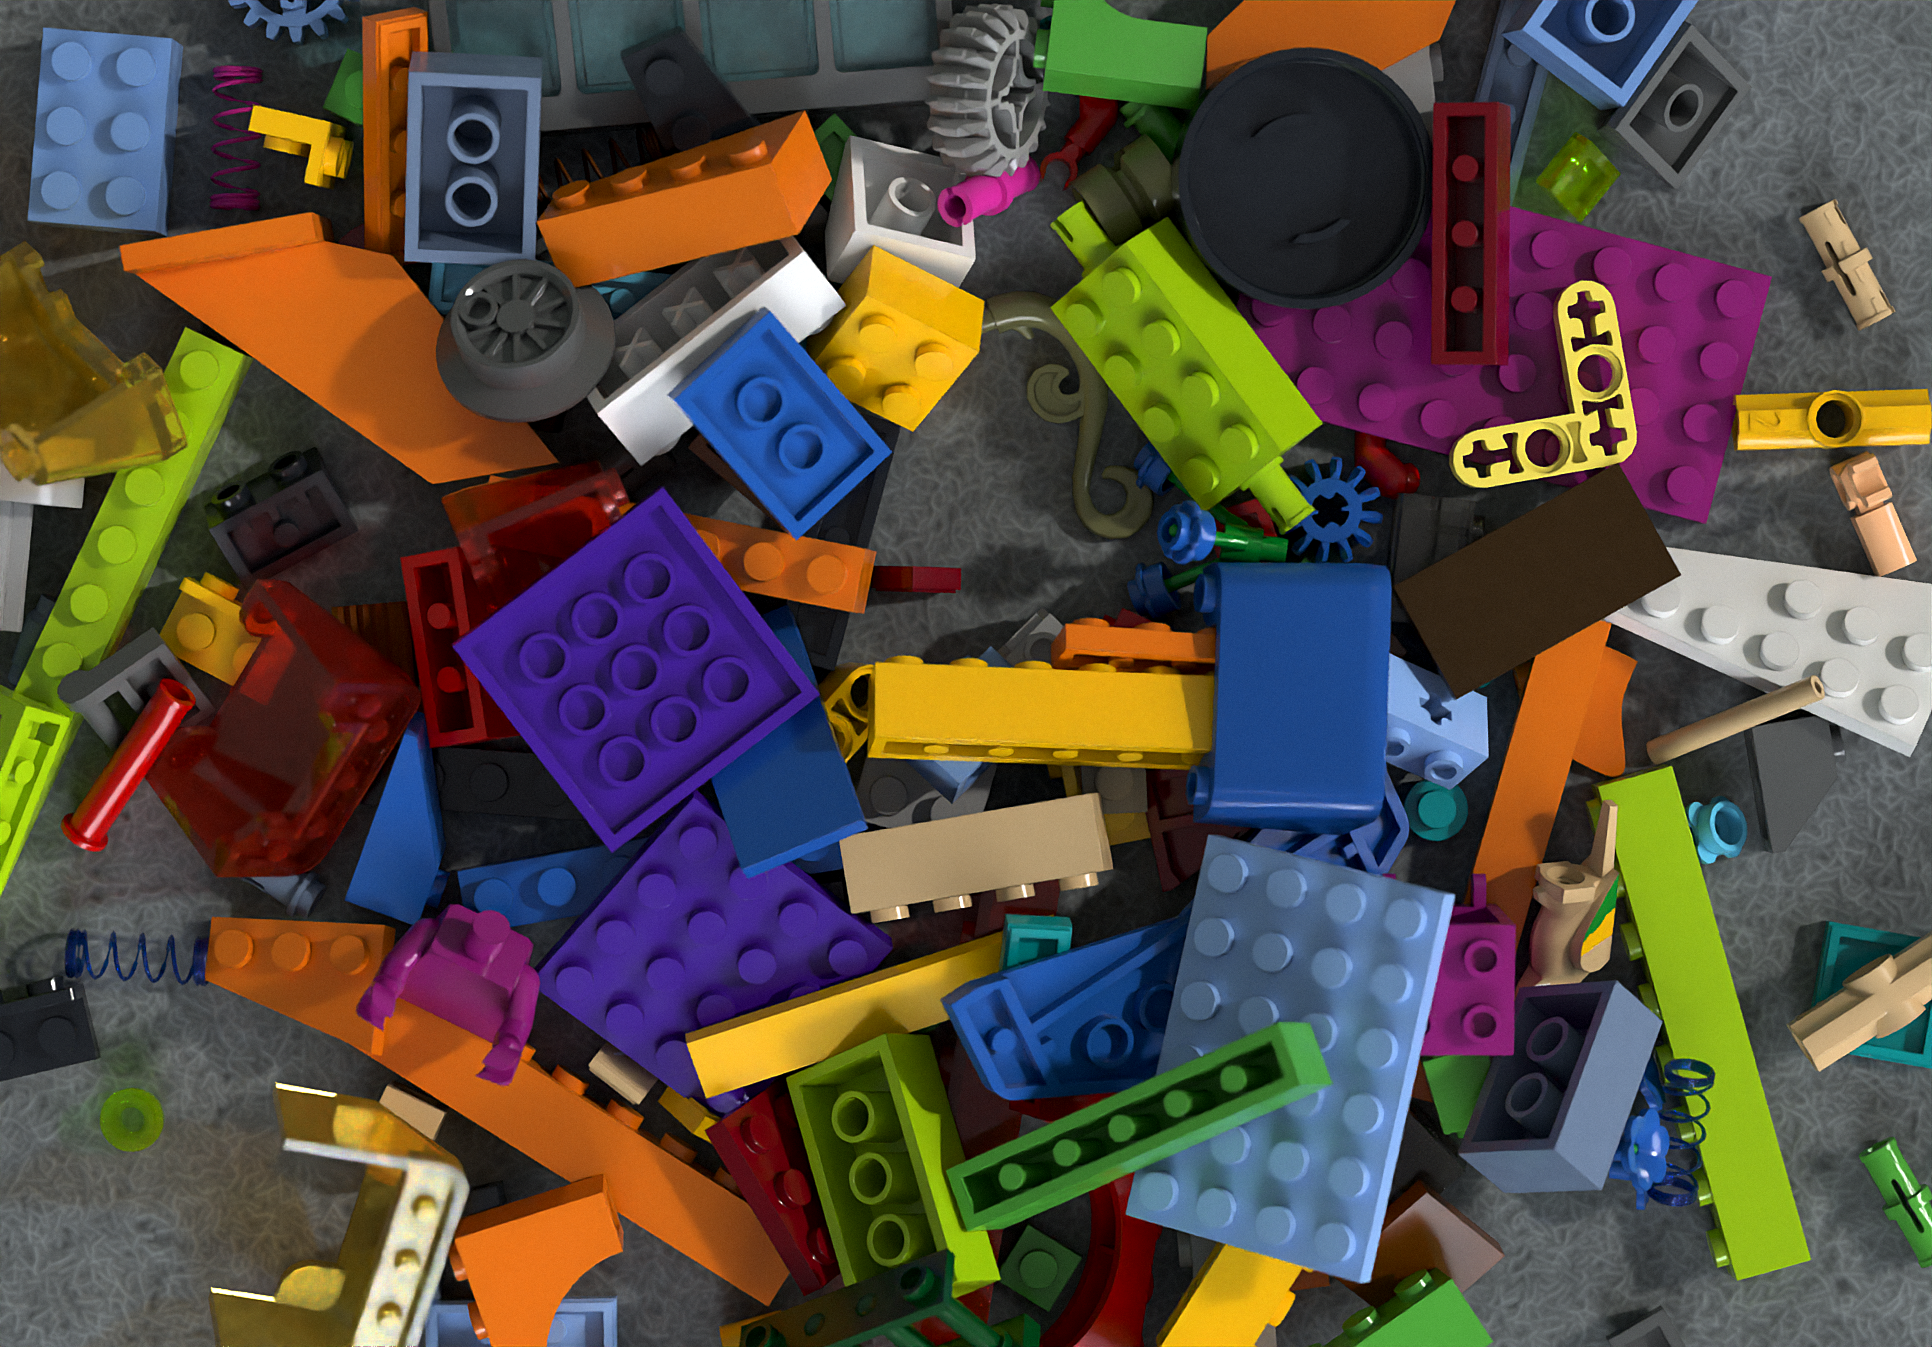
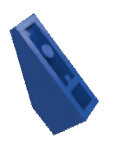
M416 710L413 711L345 897L347 902L412 925L420 920L425 904L438 908L450 872L439 869L446 848L425 714Z

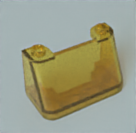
M26 241L0 256V459L11 476L18 482L27 478L35 486H43L166 462L186 449L188 446L187 438L162 369L144 352L125 364L76 319L66 293L61 289L49 293L40 268L45 266L42 256Z

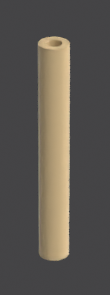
M1816 675L1809 676L1652 739L1646 744L1647 753L1654 764H1661L1820 701L1825 697L1824 687Z

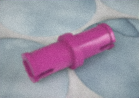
M1029 156L1025 167H1018L1013 176H1009L1006 171L1000 177L986 175L966 176L965 181L941 191L937 201L938 211L942 219L954 227H960L962 223L966 225L980 215L994 216L1006 210L1012 203L1013 198L1027 191L1030 192L1037 187L1040 179L1039 168L1035 160Z

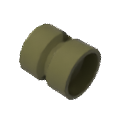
M1146 134L1114 153L1113 167L1109 168L1099 163L1068 183L1076 202L1084 201L1086 203V208L1115 246L1123 245L1142 233L1146 218L1150 217L1160 222L1175 213L1171 184L1172 166L1158 146Z

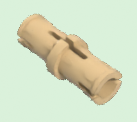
M1834 199L1798 219L1806 228L1826 266V269L1821 271L1827 282L1834 281L1857 324L1858 331L1891 315L1895 312V309L1890 305L1868 264V261L1873 259L1867 247L1862 250L1860 249L1837 206V200Z

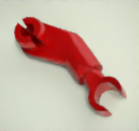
M1079 95V118L1064 136L1066 143L1061 150L1049 154L1040 164L1041 182L1046 174L1047 165L1054 161H1060L1067 165L1070 172L1069 179H1067L1062 191L1070 188L1068 183L1077 178V164L1084 155H1091L1115 125L1118 118L1119 100Z

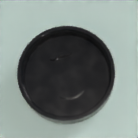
M1307 47L1273 51L1253 57L1224 73L1209 86L1190 110L1181 128L1173 155L1171 184L1174 208L1181 230L1192 250L1204 266L1229 288L1253 300L1279 307L1319 309L1337 306L1366 295L1382 285L1403 266L1416 249L1425 232L1432 211L1433 147L1424 121L1413 102L1399 85L1377 67L1350 54L1331 49Z

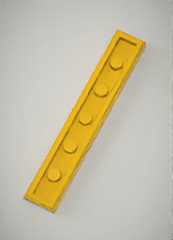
M1003 931L685 1034L686 1044L706 1099L827 1060L885 1033L907 1034L950 1020L940 999L968 981L998 972Z

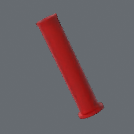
M169 678L160 681L156 692L146 704L76 811L68 813L63 817L60 824L62 832L75 845L92 852H100L108 844L107 832L180 725L186 713L196 703L194 694L185 685Z

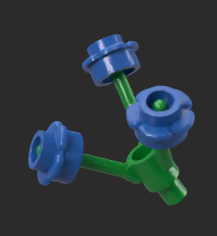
M1149 441L1142 448L1133 463V467L1139 471L1136 480L1137 487L1141 489L1146 485L1158 496H1163L1176 486L1193 500H1185L1181 505H1173L1161 517L1157 528V538L1164 555L1168 558H1173V561L1177 564H1186L1191 560L1200 561L1210 553L1213 546L1220 547L1219 558L1172 576L1170 570L1162 561L1148 567L1143 562L1138 563L1135 567V579L1128 581L1127 587L1131 601L1140 616L1143 617L1150 614L1155 621H1166V614L1181 608L1178 589L1195 583L1198 575L1203 574V568L1213 562L1259 563L1260 560L1272 563H1285L1288 539L1264 535V528L1248 526V522L1229 512L1220 503L1208 511L1201 509L1153 444ZM1214 518L1224 525L1223 533L1216 531Z

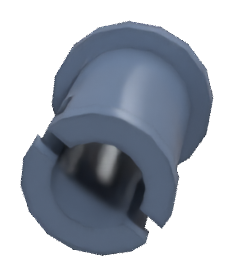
M265 845L259 846L254 852L240 878L287 906L286 914L291 917L298 913L304 918H308L321 901L327 886L318 881V873L315 871L309 874L304 873L271 852Z

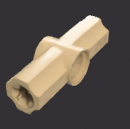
M1932 931L1892 956L1891 953L1885 954L1862 966L1842 982V989L1825 1000L1818 1002L1817 1005L1796 1016L1794 1020L1786 1024L1793 1039L1815 1070L1820 1072L1874 1036L1878 1039L1896 1032L1925 1011L1924 1004L1932 1000Z

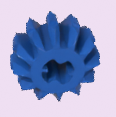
M1331 457L1328 463L1327 479H1322L1318 464L1314 459H1310L1304 462V470L1311 482L1310 485L1306 486L1298 477L1292 474H1288V477L1310 506L1317 496L1324 500H1328L1334 495L1339 496L1344 503V507L1338 508V511L1345 512V517L1340 525L1328 522L1323 527H1320L1312 517V515L1319 513L1318 510H1315L1285 533L1289 534L1298 528L1304 533L1294 542L1291 551L1299 556L1306 551L1311 541L1314 540L1318 542L1314 555L1315 563H1327L1329 544L1334 542L1338 557L1344 563L1349 562L1353 559V555L1346 538L1351 536L1359 545L1365 548L1370 547L1374 541L1368 533L1358 528L1360 521L1369 524L1382 523V513L1362 511V502L1375 500L1381 495L1379 488H1367L1357 494L1354 487L1363 479L1366 473L1365 469L1361 466L1355 467L1346 480L1342 481L1339 480L1342 470V459L1340 457Z

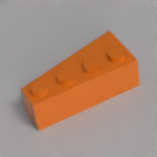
M804 110L641 166L628 168L615 175L588 183L586 180H580L566 184L552 194L553 199L537 220V224L555 267L563 272L570 279L574 287L577 288L797 235L827 189L832 177Z

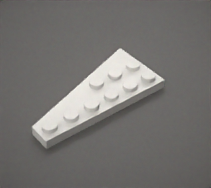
M1666 547L1681 576L1603 618L1766 693L1816 675L1822 682L1825 697L1801 709L1908 757L1914 751L1932 711V584Z

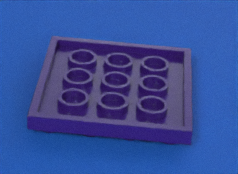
M659 486L452 643L453 648L611 853L820 695L662 486Z
M695 789L679 803L534 969L540 978V992L684 1098L689 1099L692 1097L708 1111L722 1118L752 1096L766 1089L777 1076L706 1099L686 1044L685 1034L868 975L893 949V944L890 936L861 914H851L849 905L791 861L748 879L741 870L721 808Z

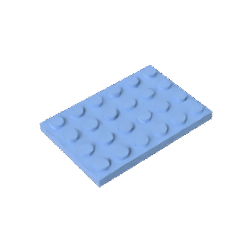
M1208 835L1156 1076L1277 1022H1301L1311 1024L1333 1085L1135 1171L1125 1215L1354 1282H1370L1455 894L1220 835Z

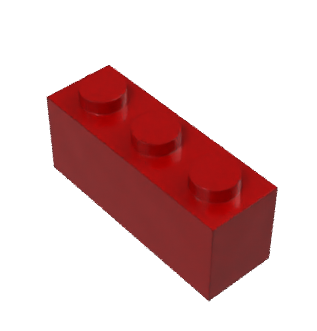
M491 546L453 547L400 557L430 748L469 745L520 736L521 734L452 646L453 642L501 607Z

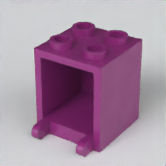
M1382 873L1383 877L1396 880L1395 873ZM1485 873L1471 874L1470 904H1453L1420 1055H1514L1516 925L1497 904H1486Z

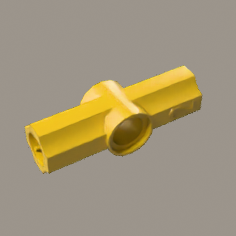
M1928 389L1832 390L1828 392L1733 395V405H1736L1737 409L1731 429L1734 451L1930 444L1932 406L1929 400ZM1826 402L1838 405L1844 412V429L1835 438L1824 435L1817 427V411Z

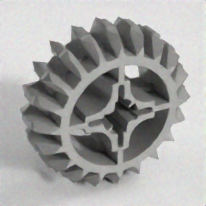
M1003 4L966 6L962 14L953 15L950 21V29H944L940 34L941 47L932 53L934 67L932 75L927 77L930 82V95L925 100V104L930 106L931 114L927 121V128L934 131L933 149L940 152L943 165L953 167L954 172L966 173L967 177L984 175L1000 177L1006 171L1009 176H1013L1018 167H1025L1029 160V152H1036L1038 148L1037 135L1039 131L1046 128L1044 115L1046 107L1050 106L1051 103L1048 100V91H1043L1045 69L1033 67L1036 35L1039 27L1036 18L1027 16L1025 10L1013 9V6Z

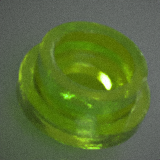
M136 1087L124 1088L112 1094L104 1103L100 1113V1127L106 1140L114 1147L127 1152H136L151 1146L160 1137L165 1123L164 1110L159 1100L149 1091ZM134 1107L142 1112L144 1124L140 1130L132 1131L123 1125L122 1114L126 1108Z

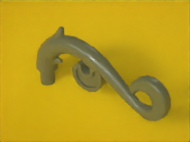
M1012 291L986 298L987 305L984 306L981 335L995 329L998 330L999 334L1014 330L1027 339H1033L1035 336L1032 328H1036L1058 339L1070 353L1076 365L1079 376L1077 392L1071 395L1062 393L1059 385L1062 379L1070 375L1069 369L1060 364L1048 363L1034 369L1026 383V398L1032 410L1045 422L1063 424L1080 418L1072 474V496L1076 513L1081 523L1094 535L1109 540L1128 538L1139 532L1151 517L1154 498L1153 491L1146 485L1141 489L1137 487L1138 472L1134 469L1122 465H1109L1104 468L1101 474L1103 479L1114 480L1123 486L1126 493V503L1122 509L1105 515L1099 512L1092 503L1090 496L1091 478L1108 409V384L1050 307L1059 300L1036 291Z

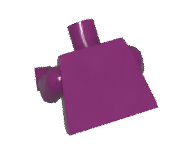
M449 904L435 919L422 918L416 921L387 953L372 983L356 1006V1013L362 1019L384 1032L385 1017L392 1018L398 997L492 1042L493 1049L482 1062L486 1065L476 1077L498 1085L507 1086L512 1082L516 1073L521 1053L530 1035L540 987L539 975L530 966L534 944L529 938L511 930L508 920L499 912L486 910L476 913L459 904Z

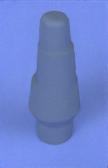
M42 593L36 607L26 614L22 632H20L11 659L12 665L8 674V681L11 684L17 686L58 598Z

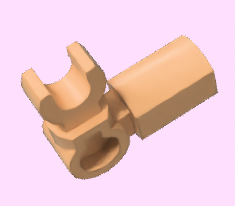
M1865 451L1829 468L1830 475L1842 503L1849 511L1852 509L1856 511L1857 515L1850 519L1875 576L1881 577L1917 561L1892 502L1883 503V501L1892 497V492L1887 486L1876 456Z

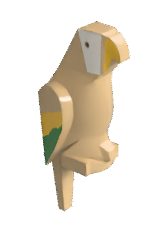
M1603 800L1591 854L1580 865L1571 864L1569 861L1537 864L1535 879L1539 885L1533 888V895L1542 905L1530 934L1529 964L1515 988V999L1520 987L1581 983L1590 972L1600 970L1610 960L1619 872L1614 869L1618 805L1612 800Z

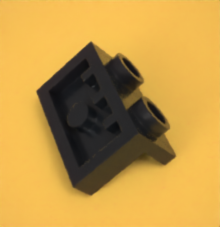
M316 447L303 453L301 451L288 452L272 462L267 472L249 482L235 481L222 487L213 495L211 502L204 507L209 531L245 590L258 585L359 531L355 518L327 473L323 458Z
M64 976L48 978L26 984L28 996L5 1002L0 990V1082L101 1057L83 983L66 987Z

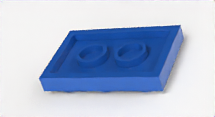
M765 307L756 312L667 394L670 400L787 533L796 540L892 453L775 315Z

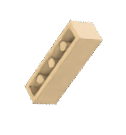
M1090 793L859 833L839 841L851 914L870 911L872 923L910 917L908 904L930 900L933 902L934 913L972 907L971 893L994 889L997 902L1035 896L1033 883L1058 879L1060 891L1099 885L1097 872L1113 869L1101 793Z

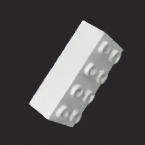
M794 236L691 260L614 320L616 342L612 361L603 379L586 397L601 419L642 466L652 457L662 455L672 449L679 441L681 435L693 426L667 394L762 307L770 310L799 343L807 336L815 335L824 330L831 323L834 315L843 309L846 304Z

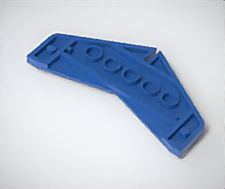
M1386 770L1384 801L1381 812L1373 823L1341 836L1257 828L1245 842L1382 876V873L1389 872L1408 839L1409 820ZM1194 898L1176 917L968 981L941 998L940 1000L983 1085L1004 1099L1024 1100L1122 1092L1156 1077Z

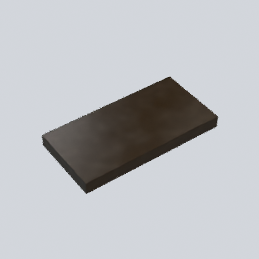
M1616 463L1400 582L1391 589L1455 701L1681 576V573L1619 463Z

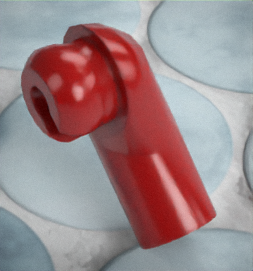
M1355 431L1354 465L1355 467L1361 466L1365 469L1366 473L1363 479L1371 487H1378L1383 497L1395 500L1401 496H1412L1420 485V473L1413 463L1403 464L1400 459L1386 448V439Z

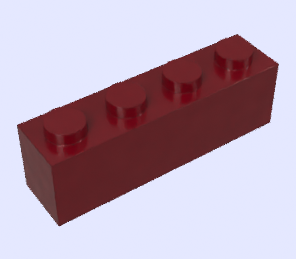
M1500 102L1433 103L1431 365H1508L1511 106Z

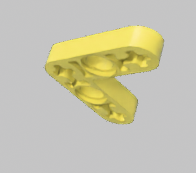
M1579 281L1568 285L1557 295L1553 304V319L1570 414L1475 430L1463 434L1454 442L1449 453V466L1452 474L1460 483L1471 488H1487L1612 466L1623 462L1632 454L1637 441V430L1615 303L1611 293L1603 285L1594 281ZM1577 292H1585L1588 302L1599 303L1600 314L1590 318L1592 337L1605 332L1608 345L1592 344L1573 351L1571 338H1585L1581 320L1579 318L1570 319L1567 313L1568 306H1572L1578 301ZM1590 355H1598L1605 358L1612 369L1610 384L1600 392L1586 390L1580 384L1577 377L1580 362ZM1616 396L1618 409H1605L1609 428H1620L1622 441L1613 443L1612 454L1605 456L1603 447L1599 445L1591 446L1589 440V433L1598 431L1600 427L1598 412L1592 411L1584 415L1582 402L1598 403ZM1539 429L1552 432L1558 438L1560 444V453L1557 460L1546 467H1539L1533 464L1525 452V443L1528 437ZM1507 433L1513 434L1512 455L1520 470L1519 473L1509 474L1510 461L1487 465V476L1483 478H1478V472L1475 468L1464 467L1463 456L1473 452L1472 442L1481 441V446L1486 451L1508 448L1503 435Z

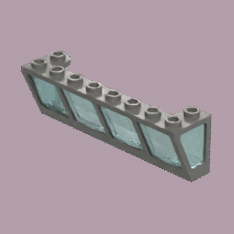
M428 0L435 52L543 57L540 137L637 129V127L645 129V125H650L651 121L621 60V51L679 25L731 87L732 93L756 119L786 117L804 110L807 115L927 105L925 100L930 95V82L927 77L932 75L934 67L932 53L940 49V34L942 30L950 29V21L953 17L951 0Z

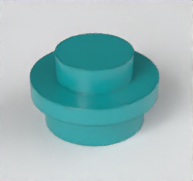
M1423 779L1409 790L1404 801V809L1408 816L1409 827L1418 836L1427 840L1441 841L1454 836L1461 830L1467 819V799L1458 785L1449 790Z

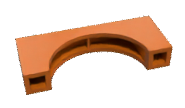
M604 1173L456 1221L455 1242L447 1244V1250L456 1279L458 1281L468 1279L475 1301L468 1303V1311L478 1340L489 1338L491 1347H547L550 1326L555 1313L572 1285L597 1263L623 1252L624 1231Z

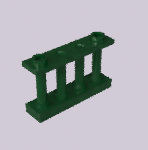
M946 1248L741 1327L739 1347H863L859 1343L880 1335L886 1337L897 1347H1039L1040 1325L1026 1313L991 1326L976 1316L952 1296L955 1254ZM935 1315L961 1337L936 1345L911 1324Z

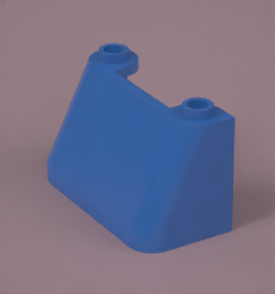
M1213 562L1203 568V574H1199L1195 582L1193 603L1195 611L1203 614L1205 624L1207 626H1216L1212 751L1206 753L1201 758L1199 766H1191L1188 772L1186 798L1189 804L1194 805L1193 823L1341 836L1371 824L1378 818L1384 801L1386 780L1392 593L1391 577L1386 566L1363 563Z

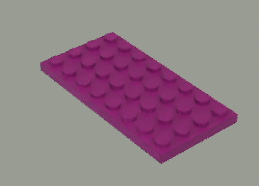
M1510 206L1508 365H1431L1432 211L1425 232L1408 260L1392 277L1366 295L1337 306L1319 309H1296L1261 303L1238 293L1235 307L1322 423L1449 456L1454 442L1463 434L1471 431L1570 414L1553 319V304L1557 295L1568 285L1579 281H1594L1601 284L1611 293L1615 303L1637 430V441L1632 454L1623 462H1620L1619 465L1644 509L1706 524L1737 410L1736 405H1733V395H1741L1772 276ZM1577 292L1578 301L1576 304L1568 306L1567 313L1570 319L1579 318L1581 320L1585 338H1571L1573 351L1592 344L1608 345L1605 332L1592 337L1590 318L1600 314L1599 303L1588 302L1585 292ZM1590 355L1580 362L1577 377L1580 384L1586 390L1600 392L1610 384L1612 369L1605 358L1598 355ZM1614 396L1598 403L1582 402L1584 415L1592 411L1598 412L1600 427L1598 431L1589 433L1591 446H1602L1605 456L1611 455L1612 444L1622 441V433L1620 428H1609L1605 409H1618L1617 397ZM1539 429L1528 437L1525 443V452L1533 464L1539 467H1546L1557 460L1560 453V444L1558 438L1552 432ZM1512 433L1503 435L1508 448L1486 451L1483 450L1481 441L1472 442L1473 452L1463 456L1464 461L1483 466L1510 461L1509 473L1515 474L1520 471L1512 455ZM1611 466L1535 480L1571 489Z

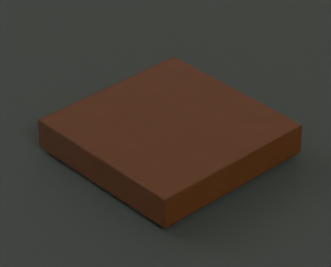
M1420 1179L1385 1210L1370 1282L1358 1283L1332 1276L1370 1306H1374L1377 1309L1396 1296L1394 1292L1395 1287L1404 1278L1416 1271L1426 1269L1430 1272L1437 1267L1452 1278L1460 1292L1463 1293L1505 1257V1254L1495 1239Z

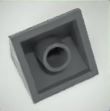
M1684 21L1625 106L1614 108L1596 133L1671 188L1678 190L1752 87L1692 24Z

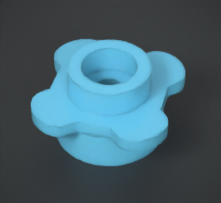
M1724 796L1713 797L1710 804L1704 806L1699 802L1687 805L1685 813L1700 863L1711 864L1715 862L1716 857L1719 855L1733 858L1740 854L1747 838V823L1744 814L1737 805L1730 802Z

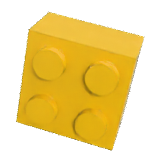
M873 245L837 290L838 295L845 302L846 306L834 315L833 320L824 330L807 337L806 353L847 400L914 432L979 353L984 300Z

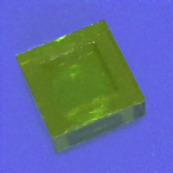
M1574 132L1535 182L1564 213L1582 223L1621 173L1592 141Z

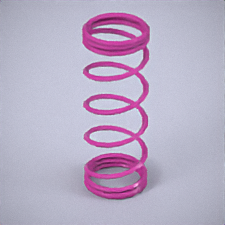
M216 66L212 69L215 73L212 76L216 80L225 82L217 84L212 89L213 93L222 99L232 102H243L251 107L217 113L211 118L212 122L221 128L231 131H242L252 136L223 140L215 143L210 149L220 157L230 160H241L251 165L215 172L210 177L213 183L229 189H240L246 193L213 194L209 197L211 199L209 206L213 209L231 210L233 208L258 210L260 208L258 205L260 201L253 199L260 195L258 191L234 187L231 184L215 179V177L227 173L257 169L261 164L250 159L235 158L215 148L237 142L257 140L262 135L249 130L236 129L230 125L218 122L216 119L226 115L250 112L253 110V105L263 106L252 101L237 100L231 96L219 93L217 89L241 83H261L264 81L262 79L264 71L261 68L250 66ZM241 76V77H247V78L235 79V78H233V77Z

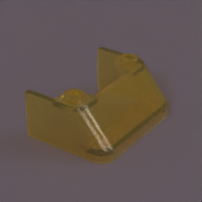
M275 1083L272 1096L284 1150L368 1163L337 1262L308 1259L294 1263L279 1278L274 1297L211 1287L208 1300L216 1347H417L468 1196V1182L461 1161L378 1101Z

